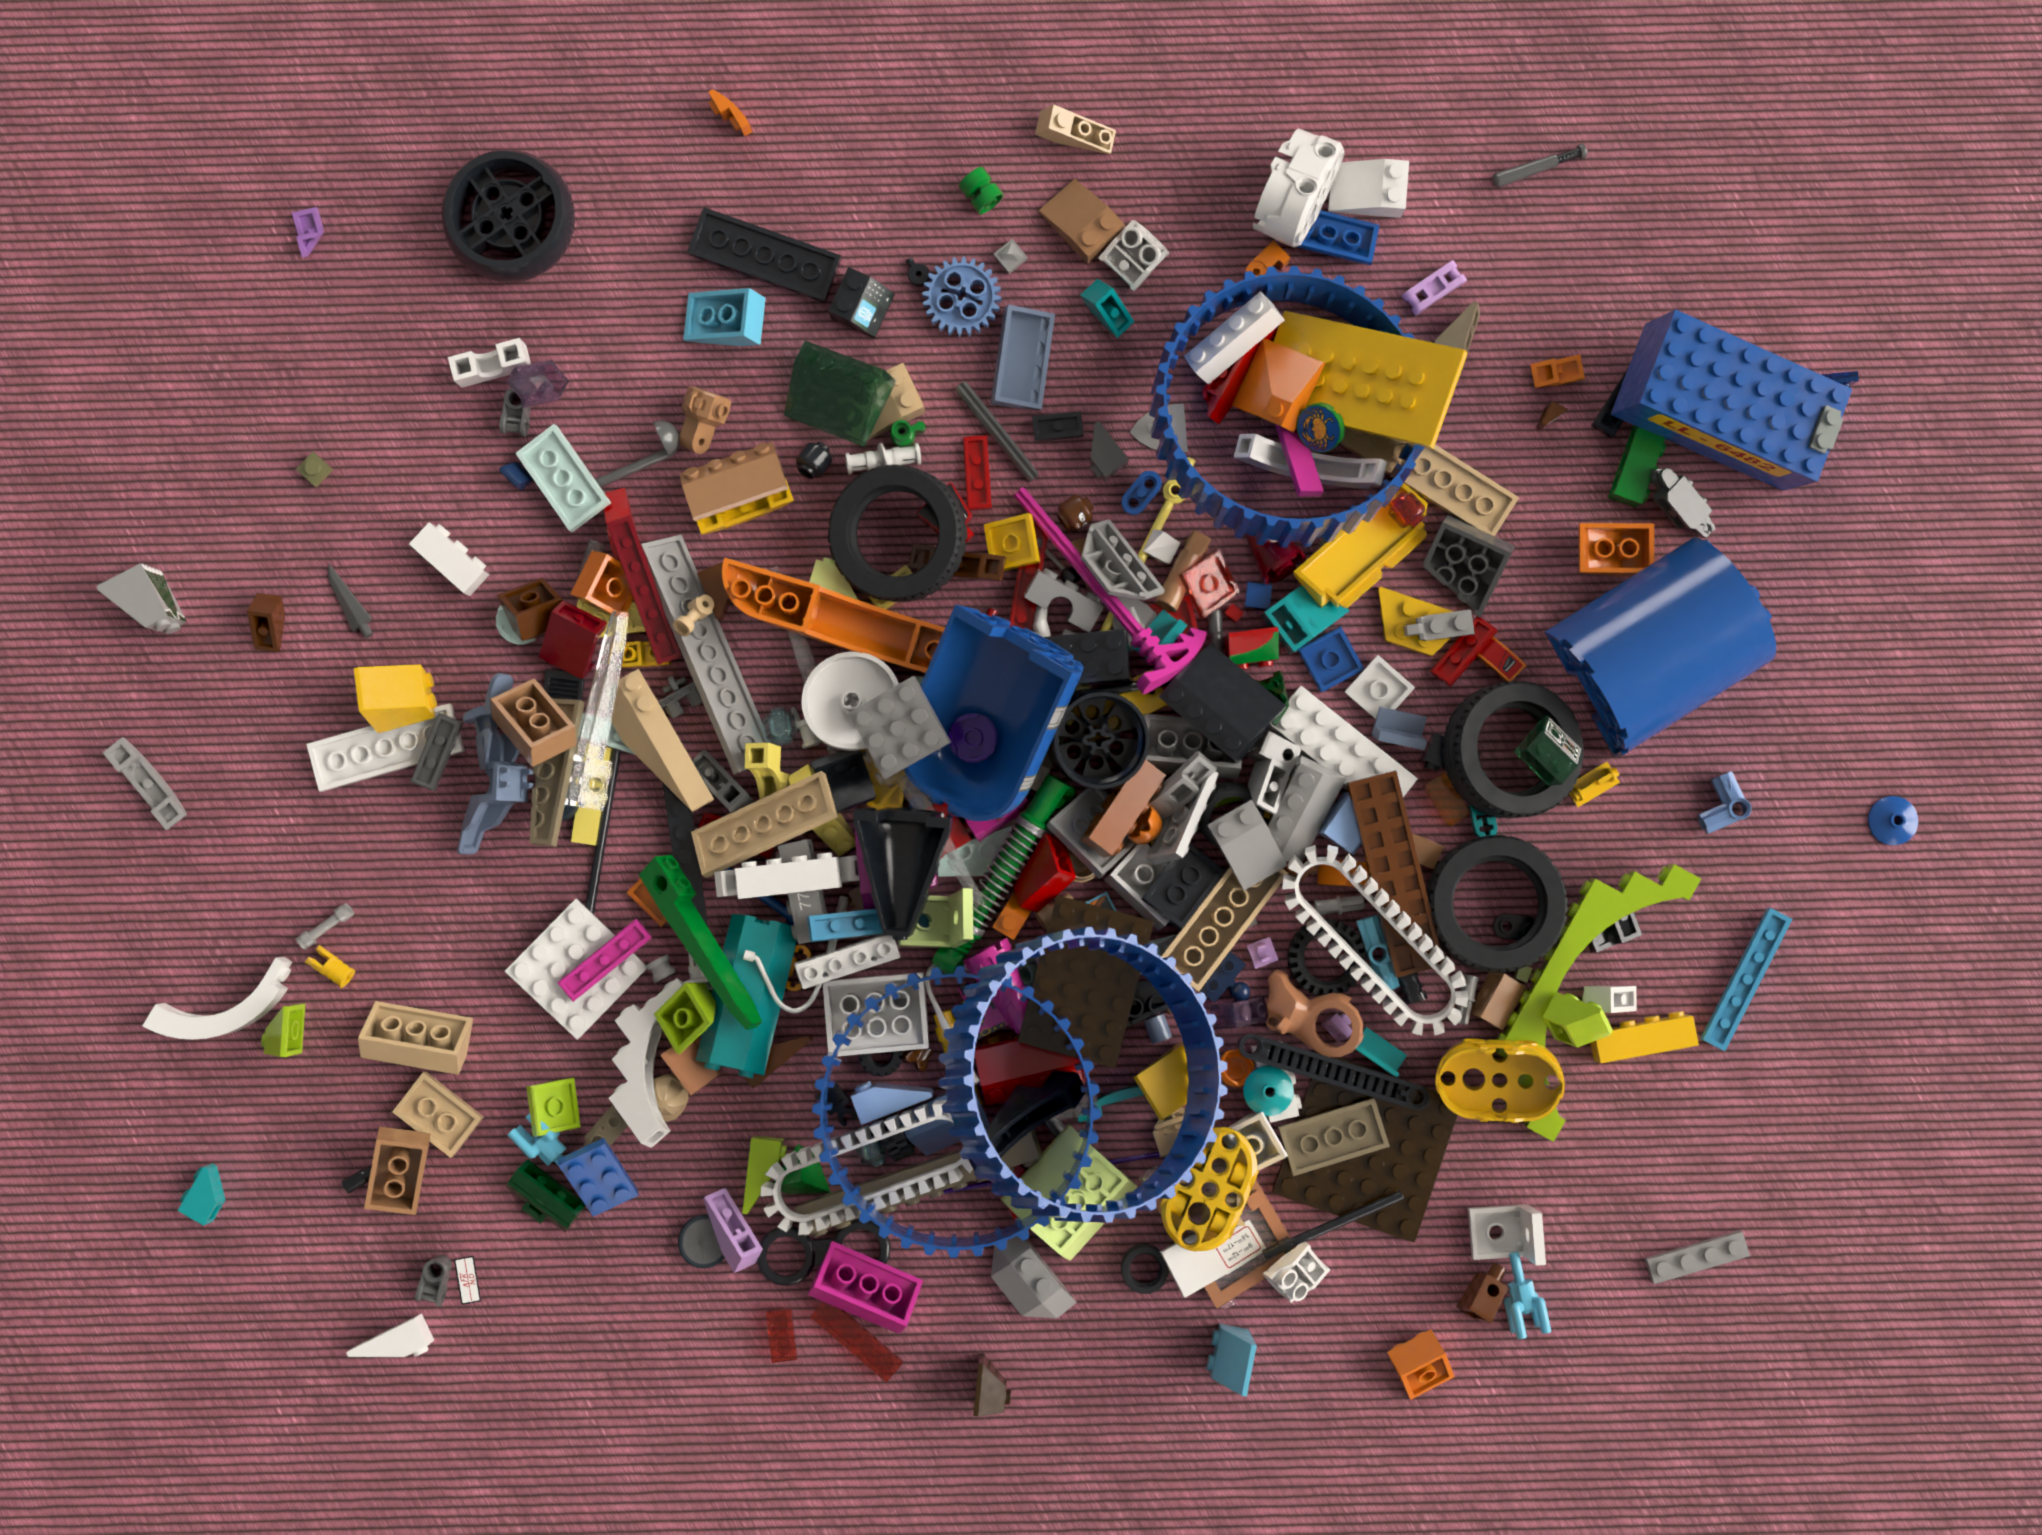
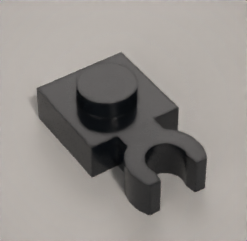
M834 1079V1087H828L827 1103H832V1109L827 1110V1113L831 1116L837 1112L839 1123L842 1126H846L847 1121L843 1117L844 1114L850 1113L854 1118H857V1112L852 1106L846 1105L850 1101V1097ZM822 1091L815 1094L817 1100L820 1099Z

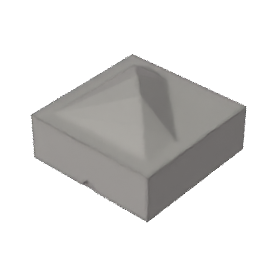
M1013 239L993 254L1008 274L1028 260V257Z

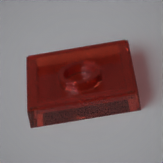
M1213 550L1179 574L1200 618H1205L1240 593L1219 550Z

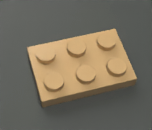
M426 1071L421 1074L392 1111L417 1132L431 1133L430 1142L450 1158L454 1157L484 1118V1116Z

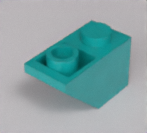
M215 1164L200 1167L193 1176L195 1182L182 1195L180 1199L182 1204L178 1209L179 1212L203 1226L214 1221L226 1200L218 1167Z

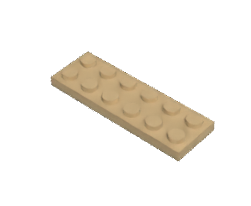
M822 771L815 773L692 831L691 834L701 874L708 878L714 875V872L723 871L837 818L838 815L826 774Z

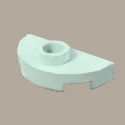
M499 606L496 615V627L503 638L517 645H526L536 641L535 638L522 641L513 631L502 606Z

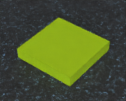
M574 1078L526 1086L533 1137L546 1135L548 1131L556 1133L581 1127ZM541 1122H544L550 1129L542 1130Z

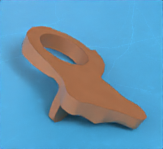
M1275 970L1270 974L1268 978L1269 997L1266 1026L1270 1030L1280 1034L1290 1033L1314 1051L1327 1057H1342L1353 1052L1359 1046L1364 1037L1363 1021L1358 1010L1350 1003L1351 997L1342 993H1329L1310 1000L1291 983L1287 973ZM1327 1008H1336L1343 1011L1352 1023L1351 1037L1342 1046L1325 1044L1316 1032L1318 1015Z

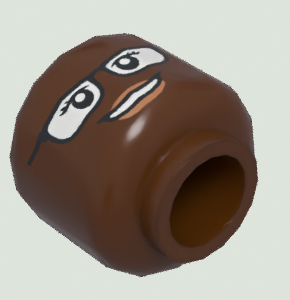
M1074 494L1058 506L1059 513L1056 515L1066 530L1078 531L1092 521L1094 506L1087 497L1082 498Z

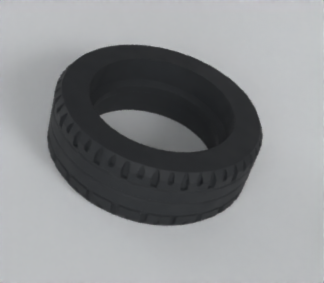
M906 465L879 466L854 478L853 482L849 483L842 490V495L836 499L837 501L833 506L834 511L830 514L828 524L830 526L828 529V543L831 544L829 549L841 575H844L845 580L861 593L884 601H916L940 590L954 576V572H957L967 545L965 542L967 539L966 519L954 493L935 476ZM890 492H907L921 498L932 509L939 528L937 548L930 561L920 570L906 576H888L875 570L862 556L857 541L859 520L866 507L879 496Z
M1508 681L1487 686L1467 696L1449 718L1442 743L1445 771L1457 794H1460L1461 798L1469 806H1473L1475 810L1483 814L1506 819L1539 815L1560 804L1572 791L1573 786L1577 782L1584 757L1581 729L1569 706L1557 694H1553L1551 690L1546 689L1544 686H1538L1536 683L1527 681ZM1504 708H1518L1528 713L1538 723L1546 739L1547 762L1544 772L1535 786L1522 792H1506L1497 788L1485 775L1478 758V736L1484 721L1495 711ZM1549 718L1581 748L1578 764L1545 733L1546 731L1561 747L1563 746L1564 734L1560 744L1554 737L1559 739V734L1561 736L1562 734L1554 726H1552L1554 729H1551L1554 737L1548 732L1551 728L1550 722L1548 725ZM1566 739L1565 742L1570 746V748L1565 743L1564 746L1572 754H1574L1573 751L1575 750V747L1573 748L1572 745H1570V743Z
M1491 835L1475 838L1458 845L1449 851L1441 859L1440 863L1436 865L1426 887L1431 908V918L1433 917L1432 922L1436 928L1440 947L1448 955H1451L1454 960L1472 969L1486 972H1507L1527 967L1537 962L1539 958L1545 956L1552 949V945L1556 944L1561 935V929H1564L1568 899L1565 896L1567 892L1564 881H1561L1562 876L1544 852L1539 851L1538 847L1520 838L1508 837L1506 835ZM1498 861L1517 867L1530 879L1537 893L1538 911L1533 926L1521 939L1506 946H1488L1473 940L1461 929L1454 914L1453 897L1458 882L1468 870L1484 862Z

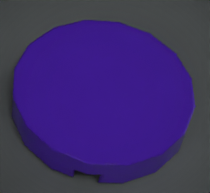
M968 713L958 717L948 733L952 752L968 763H978L988 759L995 752L998 744V731L995 724L987 716L980 713Z

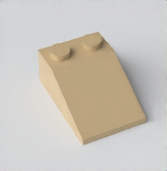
M904 363L878 374L838 399L859 444L891 430L892 425L896 421L904 420L908 422L926 413L925 407Z

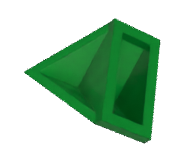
M797 1144L793 1152L796 1151L797 1153L800 1149H803L805 1147L800 1144ZM820 1162L786 1174L781 1184V1192L786 1194L831 1193Z

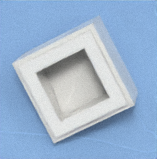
M1153 529L1143 552L1161 563L1170 564L1180 542L1163 531Z

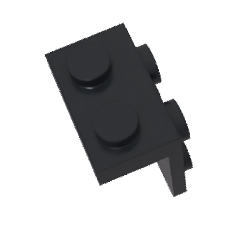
M841 750L811 761L814 773L822 771L826 774L837 814L876 799V793L860 750Z

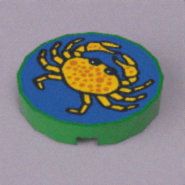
M1322 402L1313 403L1302 410L1297 418L1296 428L1298 436L1303 444L1312 451L1319 453L1329 452L1338 446L1344 437L1345 426L1343 418L1333 410L1334 407L1330 404Z

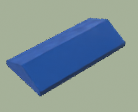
M1320 210L1306 238L1297 247L1371 266L1380 225Z

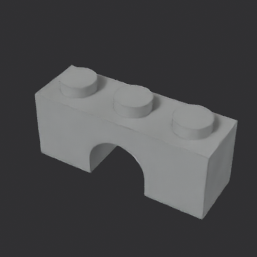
M1047 568L1044 571L1037 569L1024 593V598L1045 609L1056 597L1068 598L1072 603V607L1067 620L1081 629L1090 632L1104 608L1103 604L1100 603L1099 597L1089 591L1087 595L1078 591L1079 586L1069 580H1066L1064 583L1056 579L1058 574Z

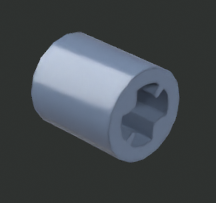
M1164 1013L1143 1020L1152 1044L1173 1037Z

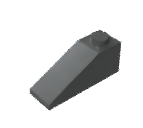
M705 749L692 760L708 790L729 813L754 803L748 793Z

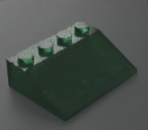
M805 340L794 361L784 416L865 447L896 380L884 369Z

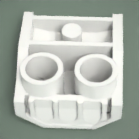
M1132 220L1099 256V259L1105 262L1135 291L1156 266L1169 255V251L1145 227Z
M1306 1242L1297 1245L1296 1248L1282 1256L1262 1274L1291 1303L1294 1300L1301 1301L1304 1299L1308 1291L1315 1289L1330 1271Z

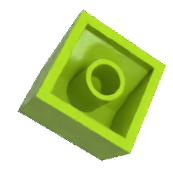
M686 982L654 1013L677 1054H681L713 1023L716 1001L705 983Z

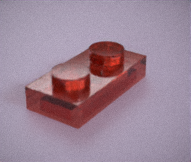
M792 1308L768 1310L766 1316L772 1363L797 1360Z

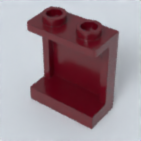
M563 600L551 612L539 658L563 669L573 676L583 679L593 668L594 664L591 663L594 649L598 637L605 631L607 622Z

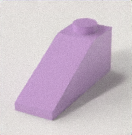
M724 1188L705 1196L703 1200L721 1252L733 1272L736 1273L755 1264L763 1248L727 1189Z

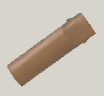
M1192 530L1190 536L1183 544V550L1180 551L1162 586L1165 592L1158 595L1155 600L1159 607L1169 612L1177 611L1202 562L1203 555L1205 556L1208 551L1211 538L1196 530Z

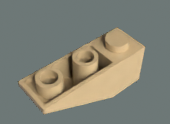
M1052 105L1040 111L1035 135L1055 143L1111 154L1116 130L1059 106Z

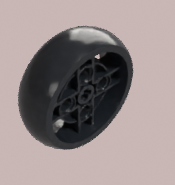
M496 150L473 158L454 175L443 199L442 225L453 253L470 270L490 280L520 282L545 273L561 259L573 236L575 209L567 184L560 174L544 160L519 150ZM506 173H523L536 178L526 185L513 179L496 180L495 176ZM477 190L478 195L472 206L473 222L463 228V216L466 205L471 195ZM500 193L496 200H490L492 194ZM527 199H534L531 205L524 206V202ZM555 203V218L552 228L546 239L541 243L539 238L545 226V210ZM511 213L512 218L507 220L506 215ZM488 226H493L491 233L484 234V230ZM527 232L525 239L518 240L520 233ZM492 248L505 253L521 252L523 257L500 261L485 258L481 254Z

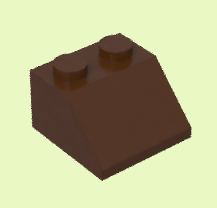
M544 578L497 595L513 631L522 641L533 639L537 635L545 633L551 612L562 602V598Z

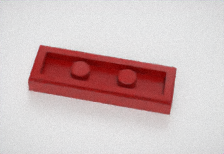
M987 435L963 437L967 507L969 511L992 509Z
M1476 616L1473 620L1475 634L1460 636L1430 671L1433 676L1450 688L1498 632L1497 628L1481 617Z

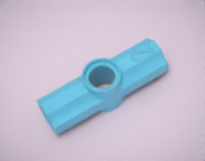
M1377 915L1357 920L1356 924L1361 940L1364 942L1365 953H1367L1366 959L1371 969L1392 990L1400 987L1398 978L1394 977L1385 938ZM1377 947L1382 948V958L1374 960L1372 957L1373 950Z

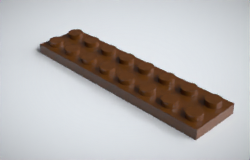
M1393 770L1347 782V789L1369 877L1371 876L1378 883V890L1373 892L1374 897L1382 888L1389 895V901L1382 906L1386 908L1392 899L1400 906V913L1393 916V918L1396 920L1404 911L1411 918V924L1404 929L1407 931L1415 922L1422 929V936L1426 934L1432 940L1433 947L1426 951L1429 954L1435 945L1440 948L1435 925L1432 922L1433 917L1431 918V908L1397 771ZM1378 912L1394 977L1398 978L1432 969L1422 956ZM1422 936L1415 939V941L1418 943ZM1442 959L1441 961L1437 962V964L1440 965V964L1442 963L1443 959Z

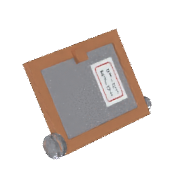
M1222 1138V1144H1223V1146L1226 1147V1148H1228L1227 1145L1225 1144L1223 1138ZM1216 1158L1212 1162V1168L1216 1172H1223L1227 1168V1164L1224 1159ZM1160 1165L1154 1166L1140 1175L1141 1183L1147 1181ZM1192 1178V1180H1191L1189 1183H1181V1184L1186 1185V1186H1187V1185H1190V1184L1193 1182V1178ZM1257 1180L1254 1182L1240 1216L1245 1226H1236L1231 1239L1215 1248L1228 1273L1203 1288L1216 1308L1221 1306L1225 1310L1234 1305L1236 1302L1234 1298L1265 1279L1262 1274L1285 1255V1252L1265 1259L1262 1250L1280 1243L1279 1240L1289 1236ZM1206 1182L1202 1186V1191L1216 1192L1217 1188L1214 1183ZM1232 1192L1227 1194V1196H1236V1193ZM1162 1198L1156 1199V1209L1160 1215ZM1195 1202L1189 1207L1188 1213L1190 1219L1201 1224L1202 1202ZM1185 1230L1182 1233V1238L1192 1234L1194 1231Z

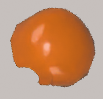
M1149 806L1143 815H1139V819L1135 821L1137 826L1128 835V838L1133 843L1144 845L1158 837L1162 830V818L1152 806Z
M1237 1049L1226 1051L1220 1058V1060L1227 1062V1070L1221 1073V1080L1231 1087L1244 1086L1246 1078L1254 1070L1253 1061L1241 1056Z

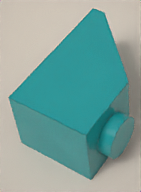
M1098 278L1080 294L1091 313L1116 338L1135 322L1113 287Z

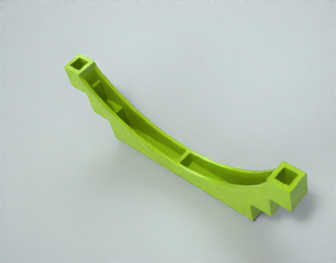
M1668 864L1667 867L1663 866L1657 876V879H1659L1658 884L1635 871H1630L1622 876L1618 883V886L1621 887L1619 891L1595 878H1591L1590 881L1586 880L1580 888L1579 893L1582 895L1577 903L1573 902L1567 912V915L1570 917L1564 929H1561L1560 937L1552 949L1543 956L1545 961L1542 967H1537L1530 979L1533 983L1529 990H1524L1518 1001L1521 1003L1516 1012H1512L1506 1023L1509 1026L1504 1034L1500 1033L1496 1040L1536 1041L1537 1044L1545 1047L1547 1025L1542 1017L1554 994L1558 991L1565 974L1587 945L1607 927L1641 908L1678 898L1689 901L1701 878L1675 864ZM1496 1048L1495 1052L1504 1058L1507 1056L1503 1048ZM1522 1074L1518 1081L1522 1085H1529L1533 1078L1529 1074ZM1546 1077L1544 1082L1549 1086L1548 1078ZM1555 1108L1546 1117L1536 1121H1524L1523 1124L1554 1142L1566 1120L1559 1115L1557 1108Z

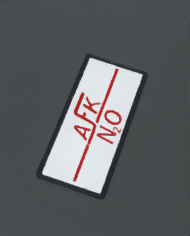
M474 1256L454 1259L461 1304L480 1302L481 1297Z

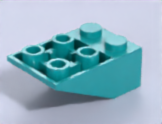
M1301 585L1265 611L1261 617L1270 628L1278 627L1279 641L1291 655L1347 614L1349 610L1341 606L1336 608L1331 601L1321 608Z

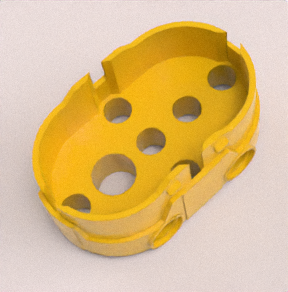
M1463 1039L1462 1042L1453 1045L1444 1053L1436 1071V1089L1444 1104L1455 1114L1468 1119H1477L1480 1122L1504 1121L1519 1123L1521 1121L1542 1119L1557 1107L1560 1099L1563 1098L1565 1089L1563 1071L1556 1057L1548 1049L1537 1044L1536 1041ZM1496 1048H1503L1507 1056L1499 1060L1493 1056V1053L1496 1051ZM1475 1068L1482 1071L1485 1076L1484 1082L1476 1087L1466 1084L1463 1080V1074L1468 1069ZM1450 1071L1454 1073L1455 1080L1448 1083L1443 1081L1441 1076L1443 1072ZM1496 1073H1502L1507 1077V1080L1503 1084H1496L1492 1077ZM1522 1074H1529L1533 1081L1529 1085H1522L1519 1083L1518 1078ZM1548 1075H1555L1559 1081L1555 1086H1548L1545 1084L1544 1079ZM1497 1098H1501L1506 1101L1507 1105L1503 1109H1496L1492 1102Z
M1222 1126L1212 1129L1217 1135L1216 1141L1206 1144L1203 1153L1207 1159L1204 1164H1194L1190 1169L1193 1182L1187 1186L1178 1183L1174 1186L1176 1195L1171 1199H1163L1160 1208H1162L1163 1225L1174 1242L1184 1249L1194 1252L1209 1251L1231 1239L1259 1173L1256 1155L1251 1144L1243 1134L1229 1127ZM1227 1134L1235 1136L1237 1140L1236 1146L1231 1149L1224 1147L1222 1144V1138ZM1216 1158L1224 1159L1227 1164L1225 1171L1216 1172L1212 1168L1213 1160ZM1212 1182L1215 1184L1217 1191L1213 1196H1207L1203 1193L1202 1186L1204 1183ZM1232 1192L1237 1193L1241 1199L1239 1205L1234 1207L1226 1202L1227 1194ZM1202 1202L1209 1207L1211 1215L1208 1221L1199 1224L1190 1219L1188 1210L1193 1203ZM1185 1230H1192L1195 1232L1197 1239L1193 1243H1186L1182 1238V1233Z

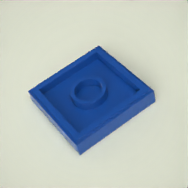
M1341 626L1297 650L1320 693L1364 670L1361 661Z

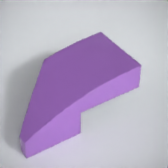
M317 207L292 213L298 233L296 238L303 258L308 257L324 233Z

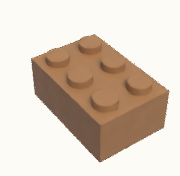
M535 678L490 699L492 719L532 767L576 746L575 725Z
M379 1127L364 1209L416 1215L431 1133Z

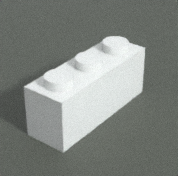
M429 522L409 544L459 590L471 596L489 576L484 570L486 565L476 556L473 559L466 554L468 549L457 540L454 543L448 538L451 533L442 525L438 524L435 526Z

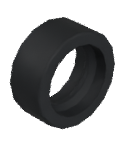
M1137 1244L1124 1254L1121 1261V1274L1125 1284L1131 1290L1140 1294H1151L1158 1291L1165 1284L1169 1275V1269L1158 1247L1151 1244ZM1149 1254L1158 1261L1159 1273L1152 1282L1140 1283L1132 1277L1130 1265L1136 1256Z

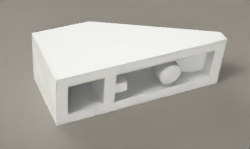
M421 1313L351 1348L346 1353L348 1357H406L412 1353L416 1357L429 1350L427 1346L434 1341V1338Z

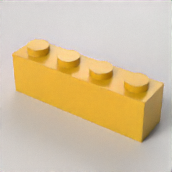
M1675 1011L1668 1013L1669 1017L1660 1019L1659 1015L1644 1017L1645 1022L1635 1023V1020L1622 1021L1620 1026L1612 1028L1613 1032L1611 1035L1590 1043L1594 1062L1606 1063L1698 1046L1694 1018L1692 1015L1684 1014V1011Z

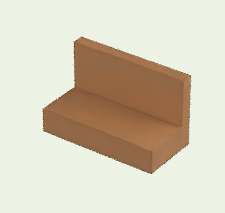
M1489 972L1475 997L1476 1003H1472L1470 1013L1503 1030L1526 986L1502 972Z

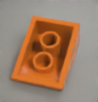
M1654 523L1578 524L1579 573L1632 577L1654 563Z

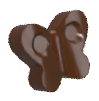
M929 1048L906 1050L902 1057L907 1062H914L915 1068L923 1072L927 1068L928 1058L932 1056L933 1051Z

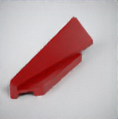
M1279 326L1264 338L1274 341ZM1261 341L1210 384L1206 383L1203 388V399L1207 402L1208 407L1207 417L1215 423L1220 424L1232 407Z

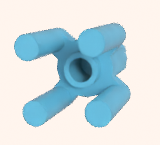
M529 1113L525 1118L531 1123ZM541 1122L542 1130L550 1129L544 1122ZM519 1125L507 1135L528 1158L532 1159L538 1155L547 1166L553 1161L558 1165V1159L564 1157L562 1153L567 1149L557 1139L560 1132L548 1131L546 1135L533 1138Z
M1510 1252L1509 1258L1514 1281L1508 1284L1510 1297L1504 1299L1510 1333H1516L1517 1339L1527 1337L1522 1314L1532 1313L1534 1327H1540L1543 1334L1550 1333L1551 1327L1545 1300L1542 1297H1538L1534 1290L1532 1279H1524L1519 1252Z

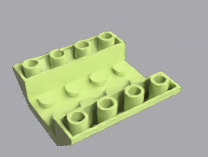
M1068 1124L1045 1149L1042 1156L1037 1159L1038 1163L1031 1165L1020 1179L1030 1189L1038 1190L1041 1192V1196L1049 1199L1051 1197L1049 1194L1051 1189L1053 1188L1056 1191L1065 1180L1062 1175L1064 1171L1069 1172L1074 1165L1076 1159L1073 1158L1072 1154L1074 1150L1079 1152L1083 1137H1080L1079 1132ZM1089 1144L1088 1153L1092 1159L1091 1166L1081 1167L1078 1176L1082 1185L1079 1190L1070 1188L1065 1195L1067 1204H1081V1210H1086V1204H1102V1206H1105L1106 1201L1119 1200L1125 1197L1124 1194L1133 1192L1138 1186ZM1003 1196L1001 1198L1021 1220L1032 1214V1209H1017L1011 1206V1196ZM1049 1218L1050 1223L1047 1226L1043 1227L1037 1223L1030 1229L1058 1254L1071 1261L1104 1223L1055 1221L1054 1218Z

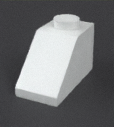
M1584 986L1582 1001L1585 1003L1589 1001L1597 1003L1605 1013L1637 1011L1636 986Z

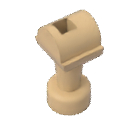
M697 596L688 603L687 608L689 612L687 615H681L673 622V627L678 634L689 636L694 630V623L697 620H703L713 612L714 601L710 596Z

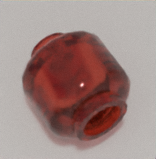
M1402 492L1388 504L1390 506L1388 514L1400 528H1406L1409 525L1414 528L1424 519L1422 514L1425 511V505L1412 492L1406 494Z

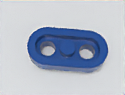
M1143 472L1126 491L1121 501V506L1125 513L1133 516L1140 514L1157 495L1162 481L1156 472ZM1146 481H1151L1153 483V487L1148 489L1145 487L1144 483ZM1132 499L1136 500L1138 506L1131 507L1129 501Z

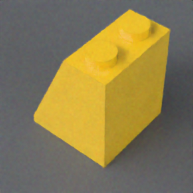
M421 664L354 668L359 712L377 733L435 718L434 708L437 707V701L431 690V687L434 686L433 677L430 672L427 673Z

